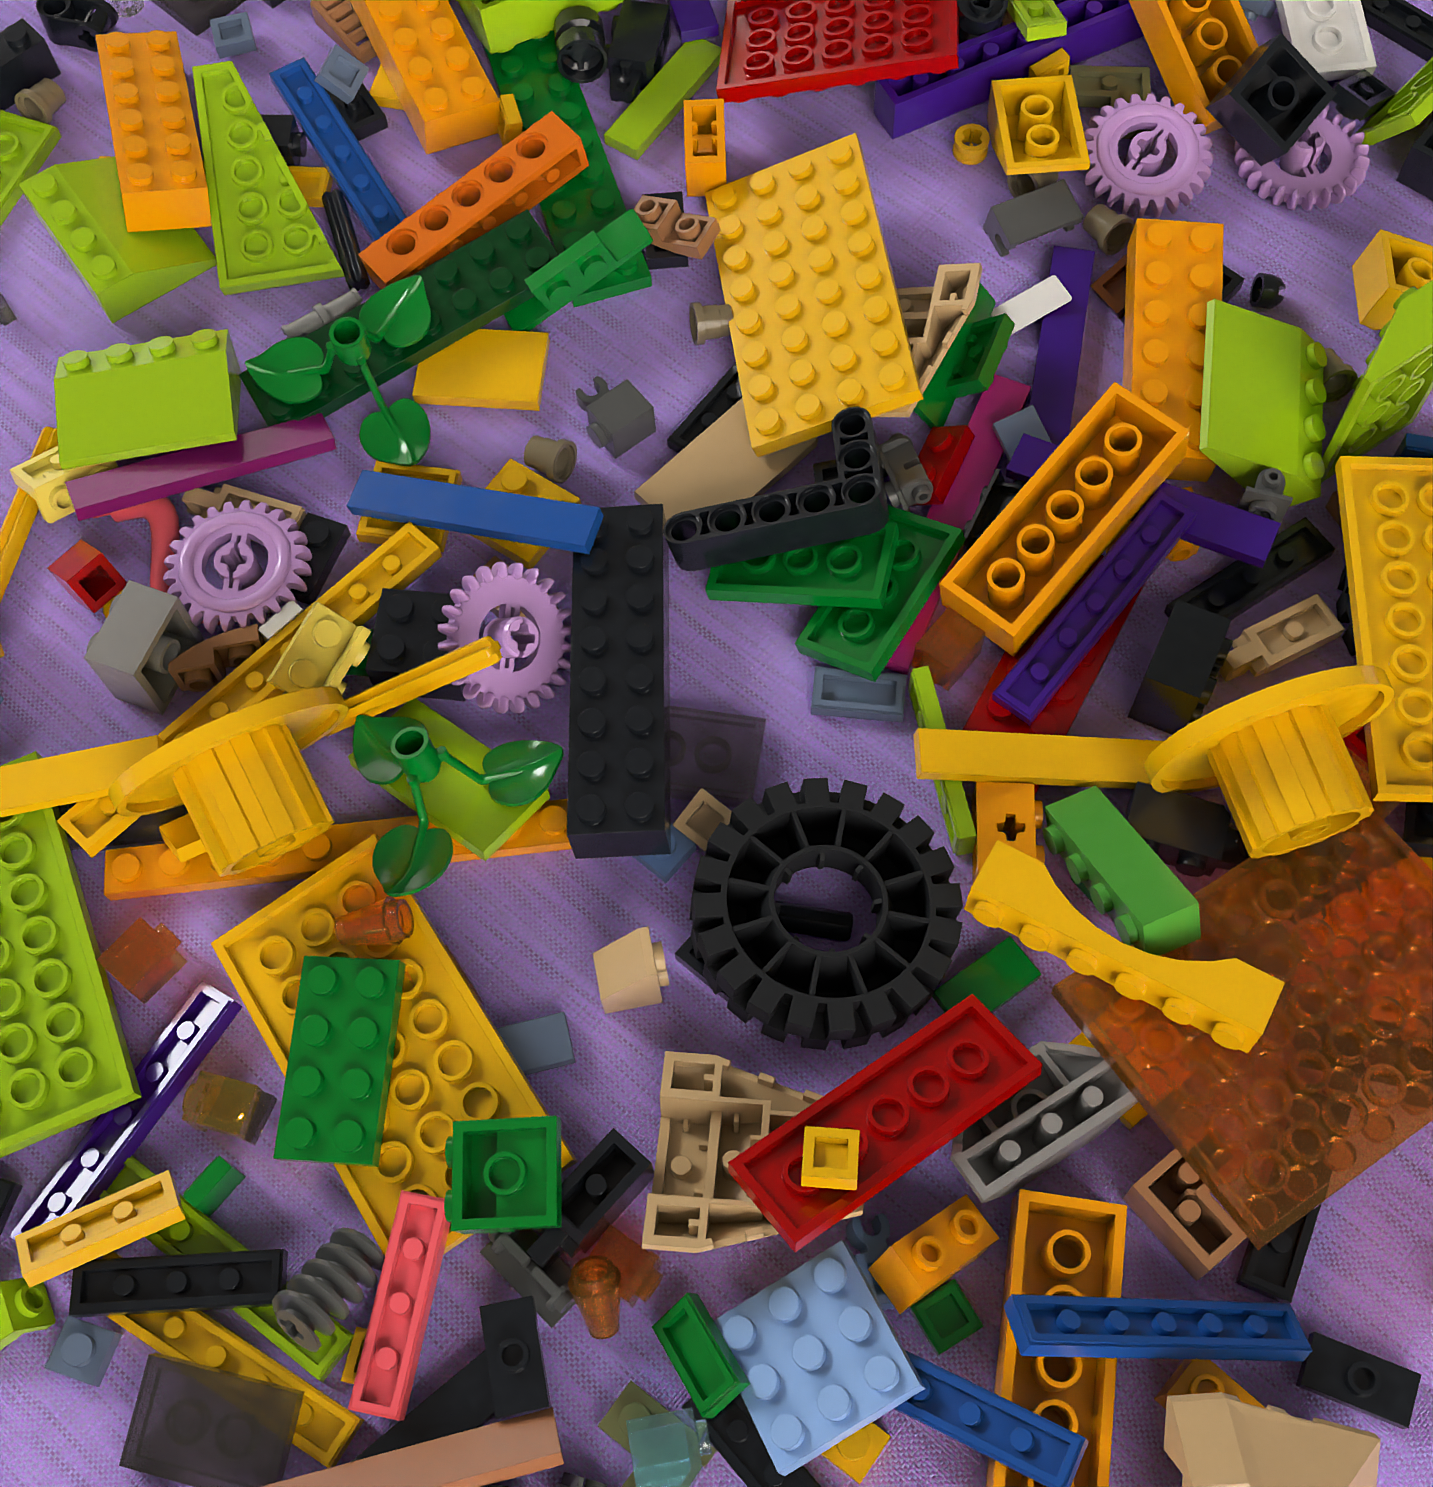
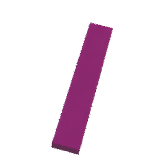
M322 413L299 421L291 420L237 435V440L184 449L67 481L65 484L78 521L333 451L336 449V444Z

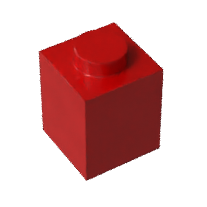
M82 539L47 567L73 599L94 614L122 591L127 584L125 579L102 552Z

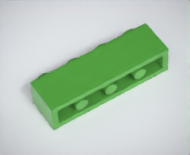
M1097 786L1045 806L1047 827L1043 828V837L1048 849L1053 855L1060 854L1066 862L1067 869L1074 882L1077 884L1083 883L1089 890L1093 904L1099 913H1107L1110 916L1124 944L1133 945L1135 948L1149 954L1161 956L1201 939L1199 902Z

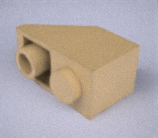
M648 926L638 928L593 953L600 999L605 1014L663 1003L660 987L669 985L662 942L651 943Z

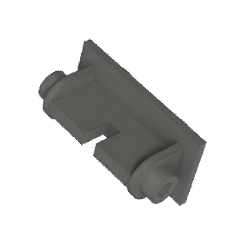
M901 433L892 435L888 441L879 445L883 476H889L890 478L889 481L885 482V489L893 507L902 504L904 510L910 512L908 507L916 503L924 504L931 499L933 485L920 463L911 439Z
M1276 468L1261 471L1257 477L1255 488L1246 487L1237 508L1281 523L1293 500V497L1283 495L1285 477L1282 472Z
M532 1229L489 1233L488 1238L491 1241L480 1251L484 1258L522 1297L531 1295L534 1297L536 1312L551 1328L589 1290L588 1286L560 1258L546 1271H543L527 1255L526 1251L539 1238Z

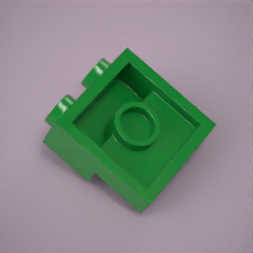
M540 1116L453 1121V1136H448L445 1146L446 1163L449 1168H452V1190H447L444 1200L445 1217L447 1222H451V1231L461 1234L515 1232L518 1229L562 1227L560 1117Z

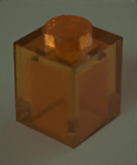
M948 607L916 643L912 666L918 668L929 665L934 685L939 684L949 691L981 654L986 632Z
M141 917L96 959L144 1004L188 962L176 950L182 942L165 925L159 923L153 929Z

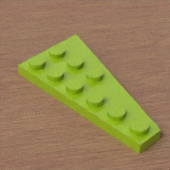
M226 61L193 66L219 286L224 295L345 277L340 264L233 62Z

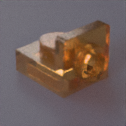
M611 1224L580 1268L584 1274L631 1308H633L639 1298L647 1302L664 1276L658 1271L662 1265L658 1255L652 1251L648 1252L646 1249H642L639 1244Z

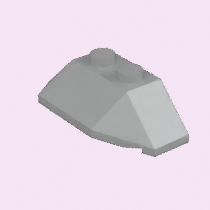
M1040 1041L1028 1049L1043 1064L1041 1075L952 1140L950 1160L982 1204L1017 1191L1085 1146L1149 1093L1150 1090L1117 1049L1104 1047L1096 1049L1082 1045Z

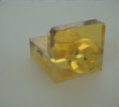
M201 1070L196 1084H191L185 1093L182 1104L184 1112L182 1120L199 1131L206 1132L209 1129L245 1139L263 1090L254 1084Z

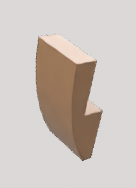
M642 195L634 207L635 212L653 238L651 244L687 257L702 260L721 230L717 219L714 217L682 213L677 200Z
M258 624L226 631L192 646L168 663V672L182 691L202 692L209 690L226 677L227 667L237 668L265 644L258 630Z

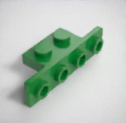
M629 209L598 233L592 230L526 278L525 282L535 297L503 314L512 330H532L653 242V238L635 210Z
M979 283L973 309L925 389L923 400L918 401L913 410L931 429L932 427H942L945 425L956 398L981 393L989 389L1014 329L1015 323L1006 313L990 317L995 306V299L981 283Z

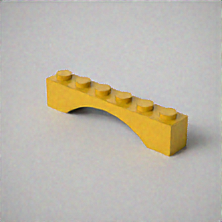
M999 840L996 841L971 886L964 910L972 913L974 918L981 924L991 928L999 927L1019 937L1020 941L1030 949L1040 952L1046 951L1066 961L1067 965L1074 971L1087 976L1094 975L1113 985L1121 995L1133 1000L1141 999L1161 1009L1163 1014L1170 1020L1179 1024H1190L1210 1034L1212 1039L1219 1045L1228 1049H1239L1247 1054L1262 1036L1285 982L1237 958L1217 961L1176 960L1149 954L1120 942L1097 928L1072 906L1054 883L1043 862Z

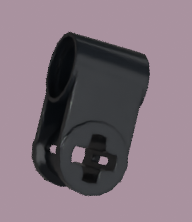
M37 0L36 2L38 14L49 40L57 45L73 46L98 52L95 35L107 34L110 28L115 27L119 19L115 8L104 0Z

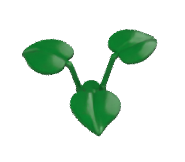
M420 275L399 280L376 292L362 306L359 320L353 317H342L336 320L329 330L331 341L326 343V357H324L319 345L311 339L292 337L275 343L260 355L245 361L246 368L251 377L265 393L284 403L301 404L316 398L323 389L321 375L330 372L334 356L337 354L342 363L360 367L372 395L381 410L369 414L361 424L359 438L365 452L374 460L410 467L418 464L428 451L431 440V427L423 408L418 403L407 398L399 399L387 407L366 362L371 354L369 340L379 343L384 338L390 346L403 348L419 342L427 334L431 325V310L424 282Z
M358 715L353 734V752L359 772L367 781L379 785L391 784L405 773L407 776L406 780L411 787L419 818L418 828L412 825L395 827L383 835L376 844L372 865L385 894L392 897H400L419 892L440 878L451 862L453 855L452 838L444 829H428L429 820L420 789V783L429 782L438 775L441 762L448 763L480 785L489 784V794L496 803L510 807L521 806L536 800L547 790L564 755L562 746L540 740H520L499 745L485 755L482 766L486 774H479L449 754L445 746L435 748L426 727L416 719L402 716L371 717Z

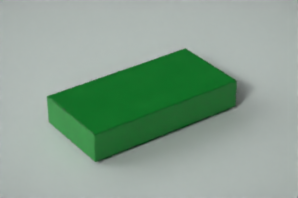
M1009 936L936 989L932 997L945 1013L971 994H974L993 1013L1037 981L1041 973L1012 937Z
M687 1292L652 1326L702 1418H714L750 1384L698 1294Z

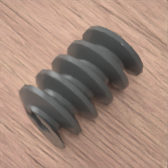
M345 1227L336 1229L329 1239L330 1242L322 1244L317 1250L316 1258L309 1259L301 1269L302 1274L294 1275L287 1284V1290L279 1291L272 1300L273 1311L279 1326L297 1344L310 1352H317L321 1347L320 1340L314 1333L315 1330L326 1336H331L335 1331L334 1322L329 1317V1314L341 1320H345L348 1317L350 1311L343 1298L353 1304H359L364 1295L358 1284L366 1288H373L378 1280L371 1267L382 1271L385 1259L383 1253L365 1234L354 1229Z

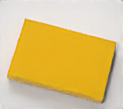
M477 329L418 363L412 393L414 402L431 405L540 411L550 345L549 333Z

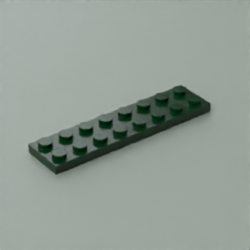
M528 209L412 275H420L423 279L431 310L430 329L419 342L403 348L390 346L384 338L379 343L369 340L371 354L366 362L377 386L384 384L535 297L526 284L525 279L559 254ZM364 303L308 334L305 338L311 339L322 349L324 357H326V343L331 341L329 337L331 325L342 317H353L359 320V313ZM337 354L334 356L330 372L321 375L323 381L321 393L316 398L301 404L284 403L271 397L255 383L248 370L238 374L268 427L291 420L299 421L322 413L325 418L371 391L360 367L342 363Z

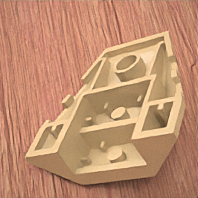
M981 263L939 265L933 287L896 288L922 395L975 305L982 273ZM918 401L872 418L910 417Z
M665 1051L660 1089L661 1120L652 1193H648L642 1249L699 1253L778 1235L779 1233L730 1175L728 1162L822 1098L823 1095L807 1089L804 1093L776 1083V1078L762 1072L757 1076L731 1066V1060L718 1055ZM864 1203L843 1219L863 1215Z
M1222 1392L1167 1396L1163 1449L1183 1474L1182 1487H1377L1381 1439L1375 1433L1315 1417L1310 1421L1291 1416L1284 1409L1267 1405L1266 1409L1243 1403L1237 1396Z

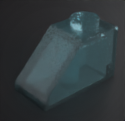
M692 1407L626 1420L636 1487H693L704 1469L702 1456L712 1454L707 1420L696 1421L695 1412Z

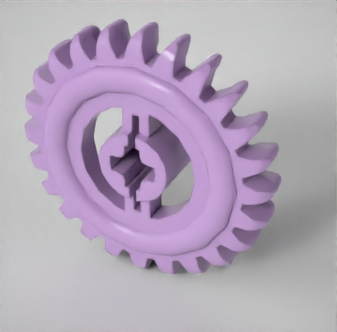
M1150 93L1147 95L1146 101H1142L1138 94H1132L1129 103L1123 98L1115 99L1114 108L1109 105L1103 106L1100 116L1091 117L1089 128L1084 130L1090 168L1089 170H1080L1081 172L1089 171L1085 178L1086 186L1099 181L1094 192V198H1098L1108 191L1110 193L1107 201L1108 208H1111L1120 199L1123 201L1122 214H1126L1130 207L1135 204L1138 209V218L1144 216L1147 206H1152L1155 218L1160 217L1164 203L1167 204L1171 214L1177 211L1179 200L1185 206H1188L1193 198V193L1198 195L1202 192L1203 182L1209 179L1211 175L1209 166L1214 160L1213 154L1209 151L1213 142L1210 138L1203 137L1207 127L1204 124L1194 125L1197 114L1194 112L1184 114L1185 105L1182 103H1178L1174 107L1170 106L1171 99L1166 96L1160 102H1157L1155 95ZM1139 129L1153 130L1138 133L1133 137L1124 165H1122L1118 156L1119 141L1128 133ZM1168 139L1175 150V163L1167 172L1157 175L1167 152L1165 141ZM1156 140V143H1155V145H1154L1152 154H1150L1152 145H1153L1154 141Z
M1328 104L1290 150L1281 156L1280 168L1274 161L1260 166L1237 141L1234 144L1236 152L1234 162L1239 167V176L1243 179H1248L1246 186L1251 190L1260 189L1258 193L1260 198L1265 199L1270 196L1273 198L1272 204L1279 206L1282 202H1285L1287 208L1294 210L1297 205H1301L1303 210L1311 211L1314 204L1320 209L1328 208L1330 202L1333 204L1343 202L1345 196L1353 195L1357 186L1363 183L1370 163V159L1367 157L1369 145L1362 144L1365 134L1364 132L1353 134L1356 126L1355 120L1341 128L1340 124L1343 115L1340 113L1331 120L1327 119ZM1322 151H1324L1327 155L1329 166L1324 172L1319 173L1316 166Z
M243 500L239 508H235L233 503L229 501L224 503L223 511L218 512L212 506L207 509V518L204 519L196 515L192 518L195 525L193 528L182 527L179 530V533L184 538L183 540H174L169 545L174 554L167 556L164 560V564L169 569L163 576L164 582L170 586L167 593L179 597L191 617V622L197 627L203 621L204 627L211 634L215 632L219 621L224 632L233 630L235 622H238L241 628H245L250 625L251 619L254 618L260 625L264 624L267 621V612L270 611L273 614H278L281 611L279 604L282 601L286 603L294 601L298 604L290 590L295 589L306 592V584L299 576L312 575L310 566L304 562L312 559L310 549L305 546L308 542L305 533L298 531L299 527L296 520L286 519L282 509L270 511L268 504L265 502L259 503L253 509L250 500ZM231 540V542L221 546L214 556V567L223 580V588L220 590L208 583L205 566L216 548ZM251 540L257 541L268 551V565L265 572L250 548Z
M496 562L492 569L487 566H480L476 571V578L472 575L464 576L462 578L464 591L458 588L450 591V597L455 605H444L442 607V613L449 618V622L438 624V631L447 635V640L438 643V649L452 652L478 640L482 620L491 609L500 605L499 617L489 622L485 627L483 637L491 636L494 641L500 643L502 647L500 649L501 660L493 664V666L491 665L452 682V685L465 683L463 689L465 699H473L477 696V704L481 709L489 708L492 705L494 711L498 714L506 713L508 707L513 713L524 712L525 705L529 708H539L541 703L538 696L544 699L555 697V693L548 683L559 686L565 685L567 682L558 674L557 669H570V662L562 656L565 652H571V644L564 641V637L571 634V626L563 625L562 621L572 614V609H557L556 607L566 594L564 592H556L548 595L547 592L553 585L554 580L546 578L536 583L540 570L531 568L523 573L524 565L519 562L511 564L508 569L505 562ZM520 611H521L526 617H521V616H519V615H520ZM530 655L523 666L514 670L515 658H524Z

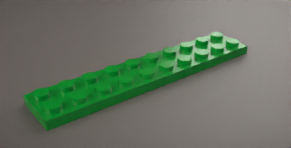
M554 30L550 31L543 38H531L516 44L513 49L503 53L496 52L490 54L482 44L499 95H514L523 122L522 132L553 111L582 140L589 166L538 203L551 244L557 253L561 254L592 230L598 233L627 212L579 83L571 82L564 78L558 69ZM642 250L573 299V307L651 287V274Z

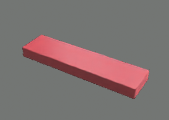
M401 1190L348 1410L397 1421L405 1420L451 1222H447L445 1217L444 1198Z

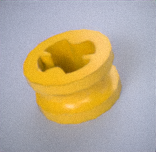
M971 123L962 125L956 130L952 151L957 161L966 165H976L987 157L990 135L987 129L979 124Z

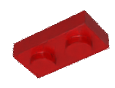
M968 425L932 427L918 455L920 463L933 485L932 497L924 504L916 503L914 505H940L944 503L975 438Z

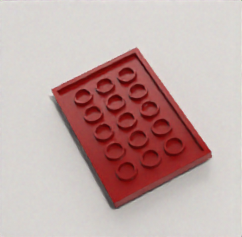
M727 0L716 86L718 99H724V103H743L754 98L767 96L783 97L795 92L808 90L818 92L829 87L849 84L859 86L870 81L883 79L900 80L911 75L924 73L941 74L948 70L959 69V15L957 0Z

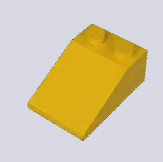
M1072 75L991 80L987 122L992 148L1006 175L1089 170L1090 159Z
M1382 229L1379 230L1352 265L1359 324L1365 325L1372 330H1381L1392 319L1396 311L1393 305L1406 290L1411 287L1419 289L1433 280V246Z

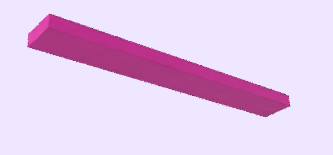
M996 374L994 375L992 384L987 391L982 392L968 423V427L975 435V438L943 504L931 505L926 518L962 530L967 521L972 520L979 505L981 491L986 485H989L1004 455V451L992 428L993 423L1023 410L1030 395L1031 386ZM964 544L956 554L955 558L951 562L950 566L944 573L939 583L956 565V562L959 558V555L963 549ZM939 583L885 668L908 675L941 599Z

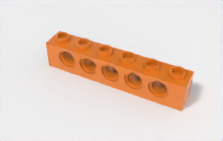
M553 111L533 123L527 130L508 144L502 146L481 164L468 171L458 181L437 194L432 200L361 251L358 255L371 280L381 290L394 282L412 276L523 211L532 209L589 166L581 138Z

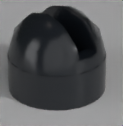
M1258 273L1253 280L1250 290L1251 306L1273 308L1279 305L1284 299V296L1278 295L1279 290L1286 289L1282 279L1273 274Z

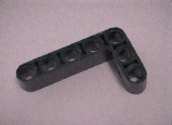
M849 407L840 411L834 417L832 432L838 470L837 479L684 511L669 518L664 525L663 533L677 566L682 570L697 571L869 535L884 528L889 521V510L880 449L870 413L861 407Z

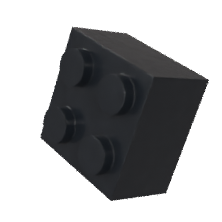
M1280 33L1254 50L1208 104L1206 109L1254 160L1262 166L1285 155L1337 92L1287 38Z
M382 588L365 668L373 686L449 653L438 649V643L447 640V635L438 631V624L449 622V618L442 613V607L444 605H455L450 594ZM450 683L420 697L466 701L463 696L465 683L461 685H452Z
M1177 599L1130 709L1128 718L1171 735L1185 727L1187 723H1192L1199 719L1204 707L1207 706L1218 681L1216 679L1220 667L1223 666L1232 646L1233 640L1225 637L1232 620Z

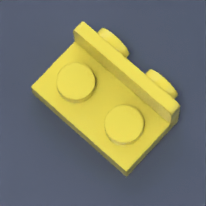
M58 446L9 470L15 484L36 500L43 519L48 523H53L75 512L65 482L118 468L116 461L62 470L59 463Z
M315 602L267 679V682L285 693L312 687L330 686L339 689L341 695H343L347 683L342 680L351 665L357 667L368 653L370 644L366 640L371 630L364 626H356L321 603Z

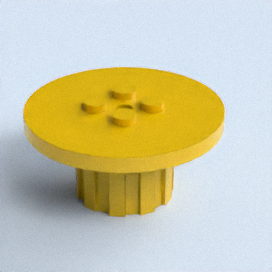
M1370 665L1345 666L1297 677L1249 694L1193 721L1159 744L1147 757L1144 768L1152 788L1160 793L1169 791L1191 793L1220 787L1251 858L1259 859L1264 856L1273 857L1289 853L1292 850L1326 840V838L1339 832H1344L1359 824V821L1369 817L1374 812L1372 803L1342 738L1350 735L1377 717L1391 703L1395 693L1385 671L1382 668Z
M330 686L301 689L257 702L206 723L148 754L124 771L111 784L108 795L116 812L121 816L127 817L157 813L185 805L218 876L223 877L228 874L234 875L244 872L247 869L262 865L291 850L297 849L332 827L331 824L335 823L301 751L336 728L347 716L348 707L339 689Z

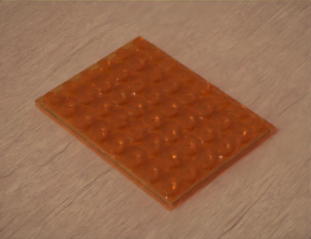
M1375 810L1369 817L1359 821V824L1313 845L1273 857L1264 856L1259 859L1250 857L1193 894L1199 902L1201 939L1161 955L1162 957L1184 961H1217L1237 958L1285 982L1262 1036L1248 1054L1239 1049L1233 1050L1219 1045L1212 1039L1210 1034L1190 1024L1184 1025L1170 1020L1163 1014L1161 1009L1141 999L1133 1000L1121 995L1113 985L1094 975L1087 976L1075 971L1055 984L1051 992L1258 1250L1433 1121V871Z

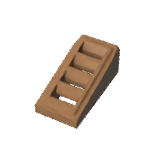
M350 0L311 1L310 6L315 23L342 49L363 64L377 56L370 40L365 41L358 47L356 45L368 36Z

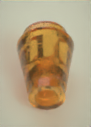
M392 896L349 912L346 915L338 916L335 921V933L341 945L398 946L402 943L403 939L410 938L414 930V919L409 904L404 899L396 900Z
M592 1255L579 1260L571 1270V1277L568 1281L569 1290L588 1327L589 1334L596 1339L610 1338L620 1329L621 1273L613 1265V1262L605 1256Z

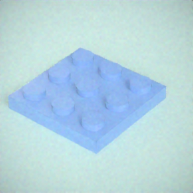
M843 1240L714 1320L750 1382L740 1394L777 1472L783 1476L793 1472L926 1389L853 1253Z

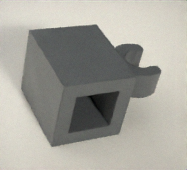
M596 376L593 378L594 388L598 394L588 396L583 390L578 388L575 390L577 402L580 408L587 412L589 425L586 427L590 439L598 448L605 447L616 459L656 432L654 407L628 379L609 390L605 380Z

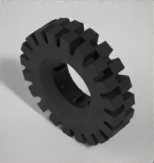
M828 778L803 779L800 792L792 793L788 782L767 788L764 791L761 803L757 804L749 797L732 810L728 825L720 822L707 842L705 856L701 855L691 897L689 920L693 921L691 940L696 959L703 958L705 962L703 976L715 995L724 991L729 996L727 1009L746 1024L752 1016L764 1023L761 1034L784 1043L787 1034L801 1037V1048L826 1050L830 1040H841L842 1048L847 1049L866 1045L871 1035L877 1032L880 1033L882 1038L903 1027L912 1013L916 1016L931 999L952 962L951 957L959 944L963 923L957 921V916L963 907L960 883L949 882L955 867L945 847L943 846L935 850L931 849L929 843L934 835V831L919 815L908 823L900 818L905 805L886 793L882 794L876 804L865 800L867 785L844 780L841 792L837 793L829 792ZM810 867H817V869L829 867L843 871L852 876V880L861 883L869 893L873 901L870 910L871 913L876 914V929L872 935L865 932L859 943L860 945L844 951L835 952V949H829V952L805 946L799 942V938L796 935L792 937L786 931L778 918L781 906L780 903H774V893L782 882L788 884L792 874Z

